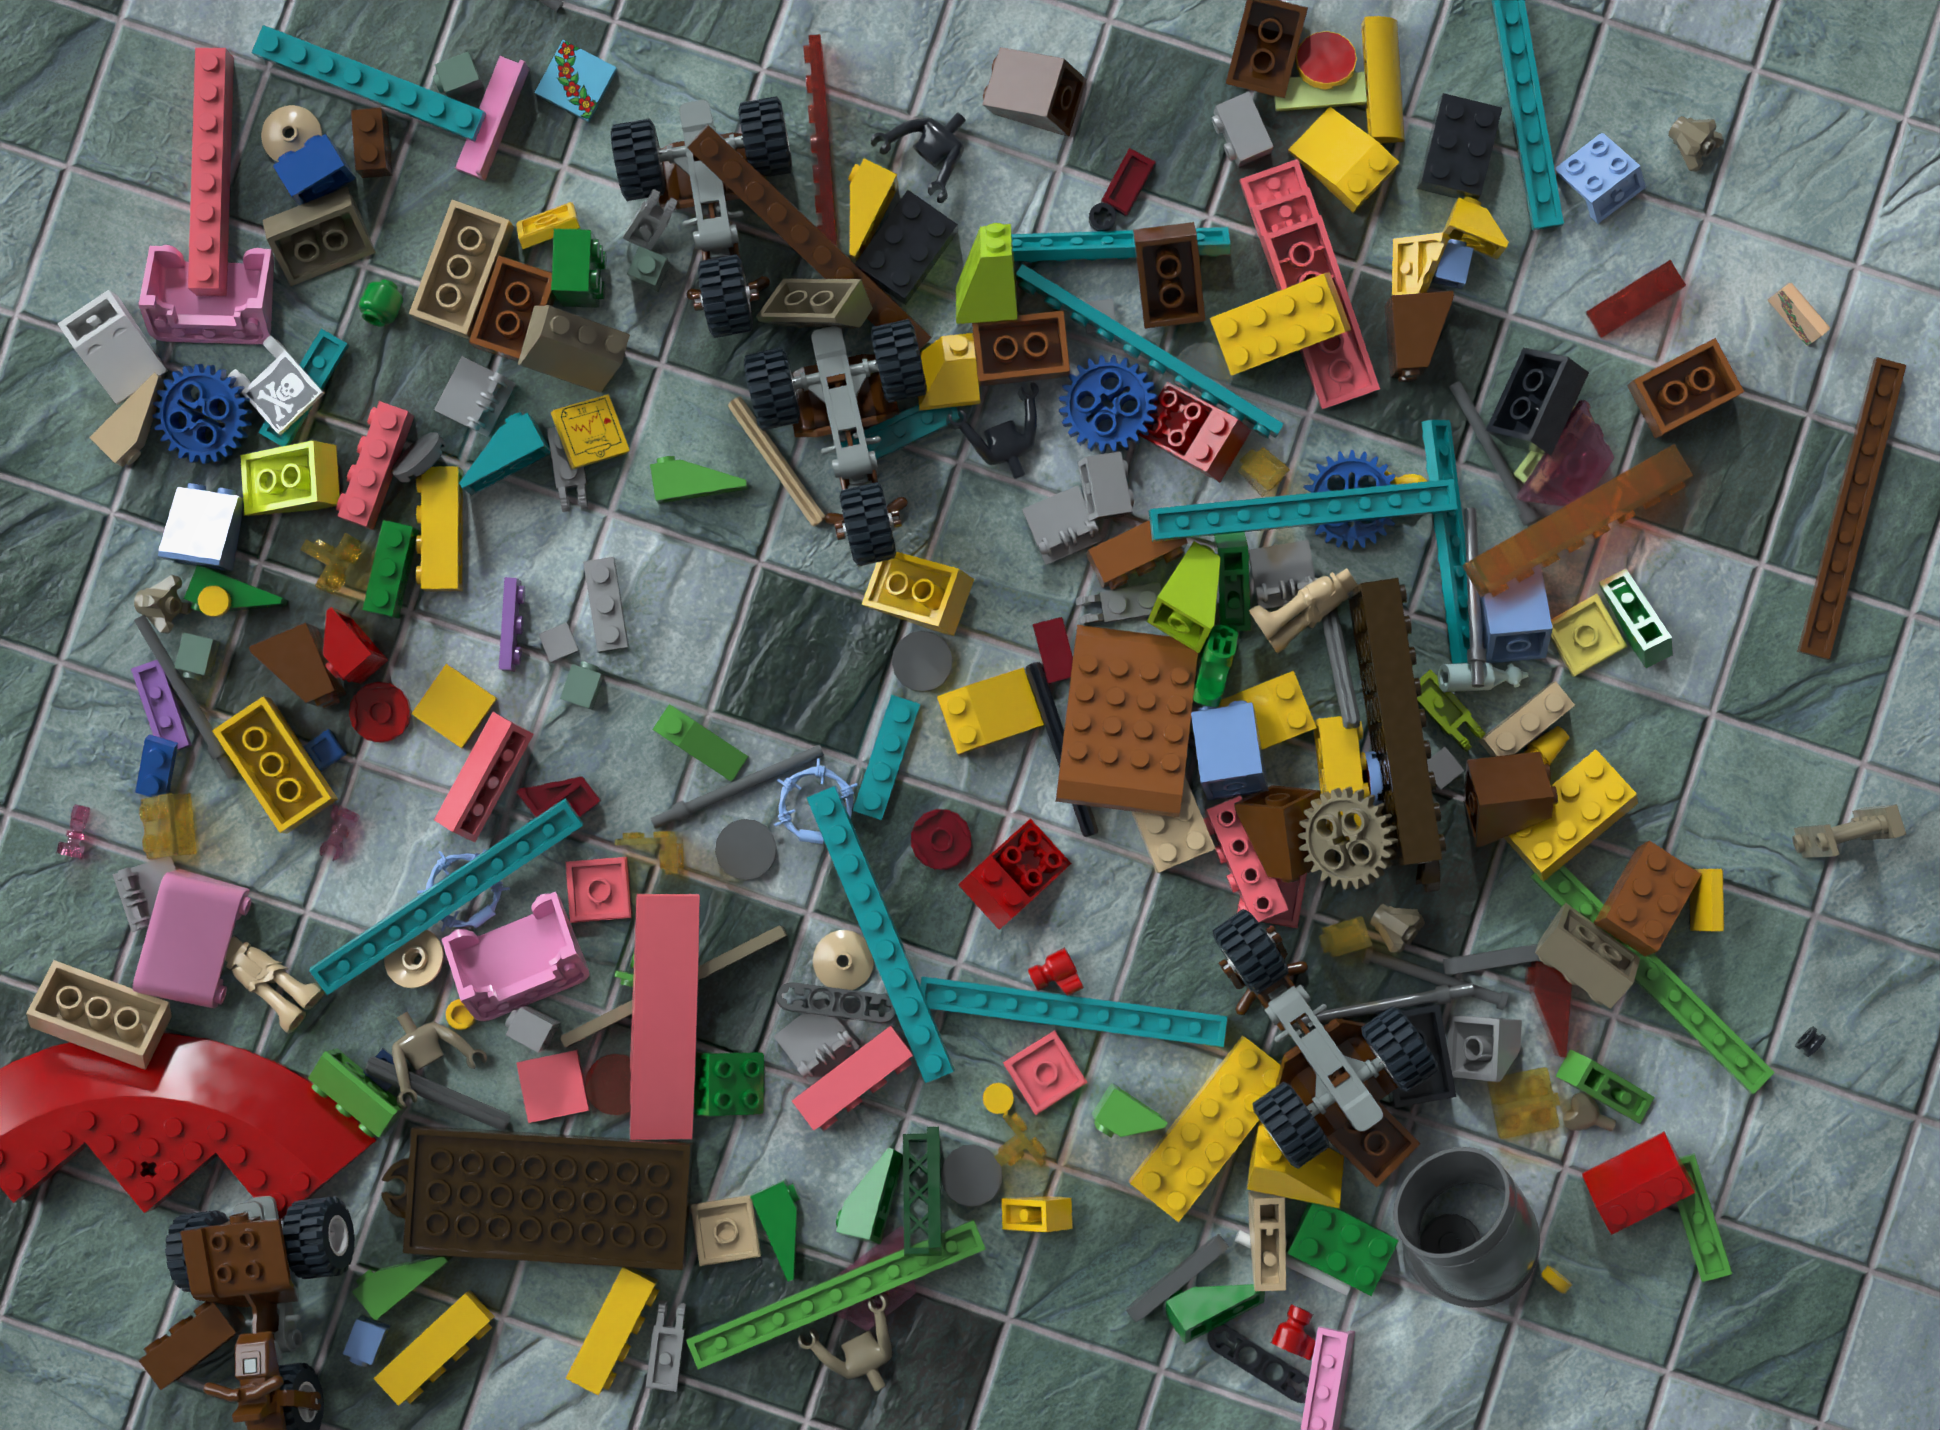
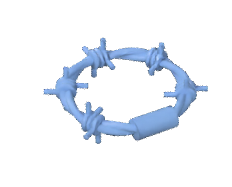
M817 759L816 767L796 773L790 778H786L784 782L779 778L777 779L783 787L779 803L778 818L780 822L774 825L776 827L784 824L788 830L799 837L801 842L823 844L824 839L820 831L804 829L799 831L794 827L790 814L796 811L793 809L787 812L785 805L786 796L789 791L793 790L794 786L799 790L802 789L796 782L805 775L821 777L820 784L824 783V776L835 779L841 787V798L846 799L847 812L851 819L854 794L852 788L858 786V784L855 783L849 786L833 771L820 765V759Z
M439 851L438 853L442 858L437 860V864L434 866L427 882L426 890L434 886V879L442 869L447 876L449 875L446 868L452 862L459 859L471 861L480 854L476 852L475 854L465 853L445 857ZM497 882L491 886V891L493 892V902L491 905L488 904L470 917L467 922L456 920L458 911L455 912L454 917L449 914L441 920L443 922L441 931L443 932L446 926L449 928L466 926L478 928L496 914L495 908L500 899L501 891L510 890V887L502 888L503 882ZM426 890L417 891V894L423 893Z

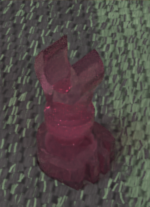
M74 805L71 813L70 831L67 830L65 835L68 837L67 843L59 841L56 853L82 859L85 847L79 844L80 840H84L85 834H82L89 819V807Z
M340 805L333 806L330 817L337 824H333L330 830L333 833L327 841L322 843L319 850L320 855L323 856L329 845L334 846L336 854L332 861L339 859L343 855L344 837L347 838L350 833L348 827L355 828L360 818L359 814Z

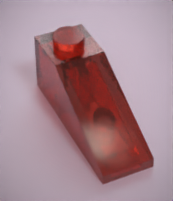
M1669 260L1585 313L1600 338H1603L1679 293L1686 287V284L1672 261Z
M1531 961V967L1526 968L1525 985H1530V995L1555 1056L1566 1057L1572 984L1556 968L1549 967L1540 961Z

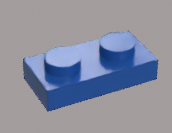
M151 734L145 738L135 793L165 801L169 797L178 748L177 742Z

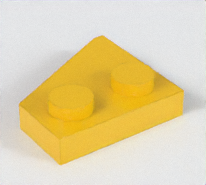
M1442 232L1393 239L1392 295L1427 293L1449 241V234Z

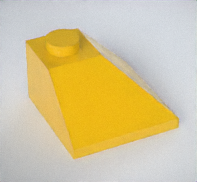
M1458 198L1452 208L1443 233L1449 234V240L1464 241L1467 243L1466 247L1474 248V251L1498 259L1507 248L1509 242L1487 208L1481 206L1482 203L1474 198Z
M973 333L942 336L920 352L927 390L925 395L918 396L919 410L980 404Z

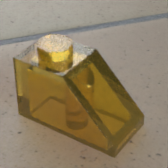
M1264 447L1257 452L1252 448L1239 460L1243 465L1239 468L1238 472L1262 498L1279 484L1290 471L1283 462Z
M1353 916L1321 927L1323 934L1318 935L1323 952H1329L1331 957L1372 946L1362 916Z

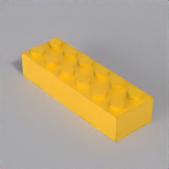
M1242 1035L1130 1177L1129 1183L1179 1222L1259 1121L1253 1110V1102L1276 1087L1281 1065Z

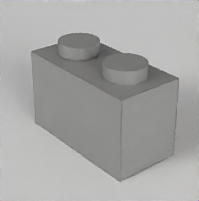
M1250 92L1215 106V116L1211 117L1212 123L1218 134L1223 133L1227 142L1224 144V150L1230 162L1235 160L1237 167H1241L1271 154L1274 146Z
M1121 452L1087 456L1078 461L1089 522L1122 517L1132 512L1134 497L1131 489H1128L1126 480L1128 465L1126 460L1122 459Z
M529 1005L520 1007L511 1012L505 1023V1026L509 1028L506 1036L539 1053L547 1050L561 1022Z

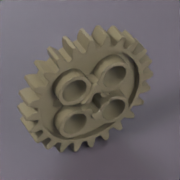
M1347 787L1343 791L1340 788L1331 790V794L1329 792L1320 794L1321 800L1319 798L1312 800L1311 805L1313 808L1304 810V814L1309 819L1299 823L1306 829V832L1298 834L1299 838L1306 840V844L1299 847V849L1309 852L1304 862L1313 861L1315 863L1311 872L1321 870V881L1331 877V886L1335 887L1342 882L1343 889H1348L1352 885L1355 889L1363 887L1364 883L1369 885L1375 882V877H1382L1384 875L1382 868L1386 869L1392 865L1386 857L1396 855V852L1389 848V846L1398 842V839L1390 837L1389 832L1396 829V826H1387L1386 823L1392 815L1381 814L1384 804L1374 806V795L1364 799V790L1360 789L1353 794L1352 787ZM1355 813L1361 818V827L1355 823ZM1327 819L1333 824V832H1330L1326 826ZM1362 844L1368 847L1369 857L1363 854ZM1334 850L1339 852L1341 862L1335 859Z

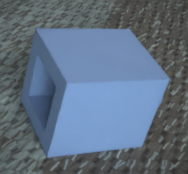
M1450 239L1435 271L1432 283L1462 289L1466 284L1474 248L1466 247L1467 243L1464 241Z
M361 1315L354 1323L343 1354L349 1356V1361L363 1367H367L368 1364L373 1365L378 1361L390 1325Z

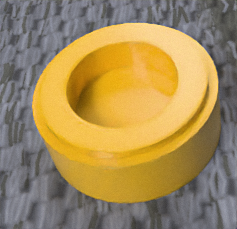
M208 586L199 594L198 605L204 614L211 617H220L228 612L231 606V597L225 589L219 586Z
M460 999L454 1000L448 1005L445 1015L451 1027L464 1030L474 1025L476 1019Z
M993 1083L983 1093V1103L986 1109L994 1114L1007 1112L1013 1104V1092L1004 1083Z
M1549 1265L1541 1273V1277L1562 1294H1566L1572 1286L1562 1274Z

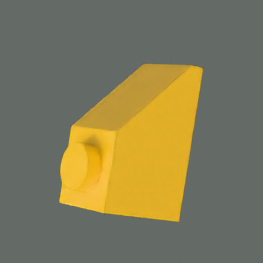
M1069 1197L1001 1198L1003 1230L1053 1232L1073 1229L1072 1200Z

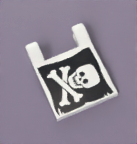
M269 336L264 340L263 345L276 360L252 383L244 374L236 369L228 377L235 376L237 378L234 385L236 387L244 386L243 395L250 398V403L281 436L325 393L287 352L281 342Z

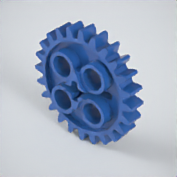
M1100 355L1099 364L1096 365L1089 358V368L1085 370L1082 366L1078 365L1077 369L1080 374L1078 376L1073 374L1068 376L1072 385H1062L1063 390L1068 393L1067 396L1059 397V401L1067 405L1059 409L1060 415L1068 416L1062 421L1064 427L1072 426L1068 431L1070 437L1079 434L1077 438L1079 446L1088 441V450L1091 452L1096 445H1099L1101 454L1106 452L1107 447H1111L1114 453L1118 451V445L1121 444L1128 451V441L1132 440L1139 444L1140 441L1137 435L1141 433L1148 436L1149 434L1145 424H1155L1154 419L1149 416V414L1158 412L1157 407L1150 404L1158 400L1157 394L1149 393L1155 386L1153 382L1145 383L1149 377L1147 372L1138 375L1139 364L1136 363L1131 368H1128L1129 360L1126 357L1118 364L1116 355H1112L1110 363H1106L1103 355ZM1114 377L1119 380L1117 387L1108 390L1103 386L1104 382L1109 378ZM1130 387L1129 392L1122 394L1125 388ZM1091 396L1095 398L1094 404L1090 408L1084 409L1080 407V401L1084 397ZM1108 400L1110 403H1113L1114 407L1109 410L1108 407H1104L1103 402ZM1127 401H1135L1138 404L1135 411L1131 413L1123 412L1122 407ZM1094 416L1092 421H1086L1088 417ZM1106 419L1112 420L1113 426L1109 431L1101 432L1098 430V425L1101 421Z
M195 364L194 370L191 366H184L183 374L180 371L172 372L174 381L164 379L163 382L168 388L167 390H157V393L163 399L162 401L153 402V405L160 408V412L153 414L152 417L161 419V424L157 425L155 430H164L165 434L160 440L161 442L171 441L168 448L169 451L180 449L178 458H186L189 455L191 463L198 462L200 458L202 464L210 463L211 458L214 462L221 461L222 454L225 457L233 455L230 447L235 449L241 448L237 438L248 437L242 428L252 425L251 422L244 419V415L251 414L252 410L245 409L243 404L247 403L250 398L240 397L239 394L244 390V386H233L237 379L235 376L225 379L227 370L219 369L216 372L215 365H207L204 369L203 364ZM194 385L198 387L200 391V396L197 401L194 400L191 395V390ZM182 400L186 405H188L191 408H186L180 405L179 401ZM220 400H223L226 404L224 415L218 411L217 406ZM202 408H203L202 413L193 410V409H202ZM181 413L185 414L187 418L185 428L179 423V415ZM203 414L207 417H210L208 419H202ZM215 420H220L224 422L225 428H223ZM207 427H210L214 434L211 442L205 437Z
M1351 450L1349 458L1345 459L1342 452L1339 451L1338 461L1334 462L1331 457L1327 456V467L1316 464L1320 473L1318 476L1309 473L1308 476L1314 483L1313 485H1304L1303 488L1311 493L1330 491L1327 486L1328 480L1333 476H1340L1345 481V488L1343 490L1349 489V474L1351 472L1355 474V489L1359 488L1358 482L1364 476L1374 478L1376 487L1391 485L1390 482L1396 476L1395 474L1388 476L1384 474L1388 468L1387 464L1380 468L1376 466L1378 462L1377 456L1368 462L1366 461L1367 453L1365 451L1360 459L1355 457L1354 450ZM1390 518L1375 519L1370 524L1354 521L1353 527H1349L1348 522L1319 525L1315 534L1319 535L1322 532H1326V543L1333 537L1336 538L1337 548L1342 545L1343 541H1347L1349 550H1352L1354 541H1358L1362 548H1365L1366 538H1369L1374 544L1377 543L1375 534L1379 532L1381 535L1386 536L1387 533L1383 526L1385 524L1394 526L1395 523Z

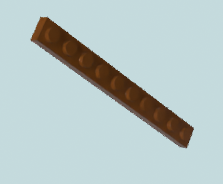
M709 124L691 141L687 148L825 279H861L873 308L867 319L874 326L909 319L914 326L919 351L932 338Z
M1879 357L1873 360L1797 650L1799 653L1824 660L1830 659L1906 369L1905 364Z

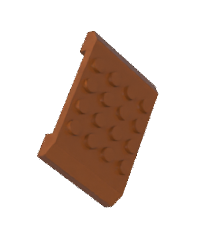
M1077 625L1055 802L1179 817L1198 657L1196 651L1171 636Z

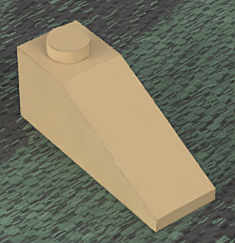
M153 373L89 437L114 463L122 467L135 462L141 455L140 450L145 446L154 419L152 415L157 410L153 402L160 401L161 396L157 393V390H163L165 386L164 379L156 373Z
M1248 1191L1254 1290H1286L1285 1197Z

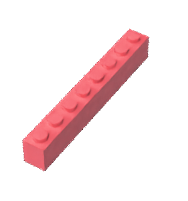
M195 48L188 289L196 296H227L234 57L226 48Z

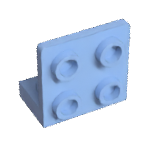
M1604 133L1599 134L1556 167L1557 174L1586 200L1590 217L1597 224L1646 188L1640 165Z

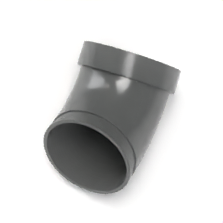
M1455 1147L1437 1152L1419 1163L1408 1174L1397 1193L1393 1219L1397 1234L1402 1240L1406 1263L1417 1282L1434 1297L1462 1307H1487L1503 1302L1513 1296L1530 1278L1539 1256L1540 1234L1538 1223L1529 1202L1519 1186L1500 1162L1491 1154L1472 1147ZM1477 1183L1490 1186L1505 1194L1503 1208L1497 1221L1476 1243L1460 1251L1446 1254L1428 1253L1420 1249L1419 1231L1422 1218L1433 1200L1444 1191L1461 1184Z

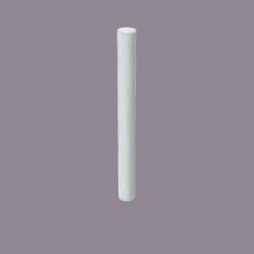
M1239 1230L1235 1242L1251 1249L1250 1235ZM1286 1253V1267L1344 1295L1348 1294L1351 1288L1350 1285Z

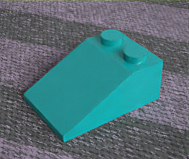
M518 412L506 418V424L499 427L461 479L459 484L471 496L551 454L538 424L528 413L522 415L521 412Z

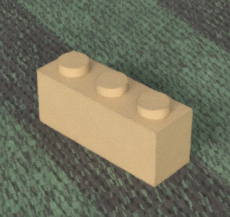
M1556 681L1552 682L1478 741L1491 757L1514 755L1573 708L1575 704Z

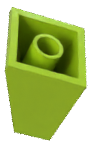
M991 223L987 226H980L956 285V324L1018 319L1011 224Z
M1193 541L1157 597L1147 620L1149 624L1197 653L1201 652L1215 622L1220 556L1215 554L1212 548Z

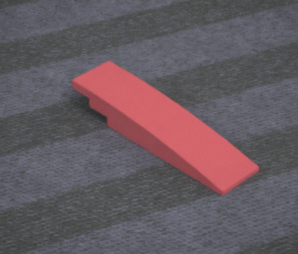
M1298 159L1240 179L1239 181L1277 290L1286 289L1330 272L1351 330L1300 349L1321 408L1325 409L1379 390L1380 387L1322 216L1318 213L1310 187H1307Z
M637 894L630 1051V1140L692 1139L698 992L699 894Z

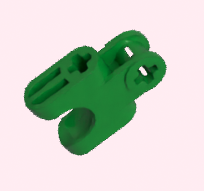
M1223 625L1213 626L1201 650L1200 657L1202 659L1193 695L1194 701L1199 704L1218 707L1221 703L1238 639V632L1230 627Z

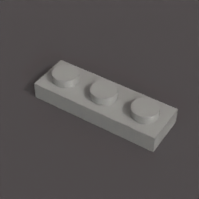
M608 557L584 561L597 652L629 648L615 558Z

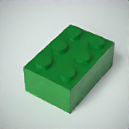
M554 229L551 291L563 307L599 308L600 299H605V281H602L601 269H606L607 253L603 251V245H600L599 239H596L591 230Z
M1308 1202L1286 1245V1252L1372 1296L1399 1240L1393 1235L1340 1208Z

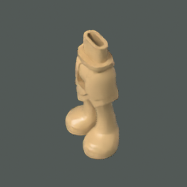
M1347 568L1337 575H1334L1333 572L1330 573L1332 579L1328 576H1323L1304 586L1291 601L1276 611L1269 612L1260 605L1249 610L1277 654L1284 650L1289 642L1307 626L1314 628L1317 622H1320L1324 616L1339 606L1342 601L1349 598L1347 593L1357 587L1358 584Z
M235 936L231 938L225 961L228 962L226 967L232 969L233 975L246 989L259 995L279 1015L280 1026L287 1034L293 1032L304 1020L306 1012L282 997L268 983H277L305 1010L311 1009L318 1003L325 993L324 990L316 982L302 984L286 972L289 968L281 965L282 962L274 960L260 949L251 947V944L248 942L242 943Z

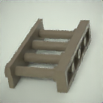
M1894 804L1860 808L1852 811L1854 818L1851 819V822L1832 828L1830 824L1794 828L1795 835L1792 837L1794 847L1797 853L1802 854L1803 858L1832 857L1840 855L1837 844L1857 838H1861V840H1875L1904 836L1906 831L1898 806Z

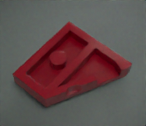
M583 776L520 788L516 791L535 817H538L566 798L581 818L602 801Z

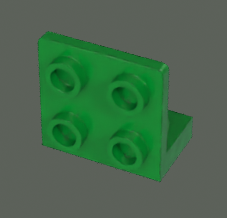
M696 1052L693 1114L704 1116L763 1114V1053Z

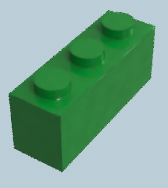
M382 521L362 610L376 615L399 619L415 551L416 538L419 530L413 526Z

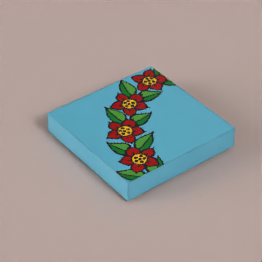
M562 40L535 91V95L590 122L617 72V67Z

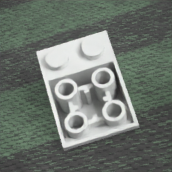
M107 290L58 323L75 351L117 405L130 397L153 373L161 376L168 371L119 296L110 290Z

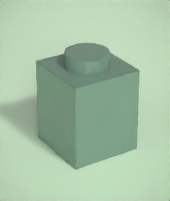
M468 51L434 64L438 73L433 76L439 92L445 91L449 98L453 99L484 87L474 60Z
M639 246L627 275L631 281L659 292L671 264L667 257Z
M183 632L174 668L183 670L182 677L201 681L202 675L211 677L220 642Z
M581 661L580 666L572 664L560 699L593 710L604 679V675L598 673L599 667Z

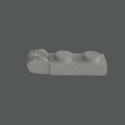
M654 189L647 201L642 203L622 237L650 251L667 227L671 214L677 204V200L670 198L663 210L656 205L660 192Z
M556 427L547 428L556 489L559 490L562 512L570 511L567 488L577 487L578 503L581 509L588 508L586 485L588 483L585 466L572 470Z
M1160 582L1103 591L1097 595L1076 598L1077 606H1087L1101 602L1102 613L1085 614L1079 617L1080 624L1100 621L1108 623L1149 616L1161 592Z
M660 1300L657 1322L653 1327L646 1388L676 1392L685 1336V1328L683 1326L686 1304L679 1303L677 1307L676 1326H664L668 1305L667 1301Z

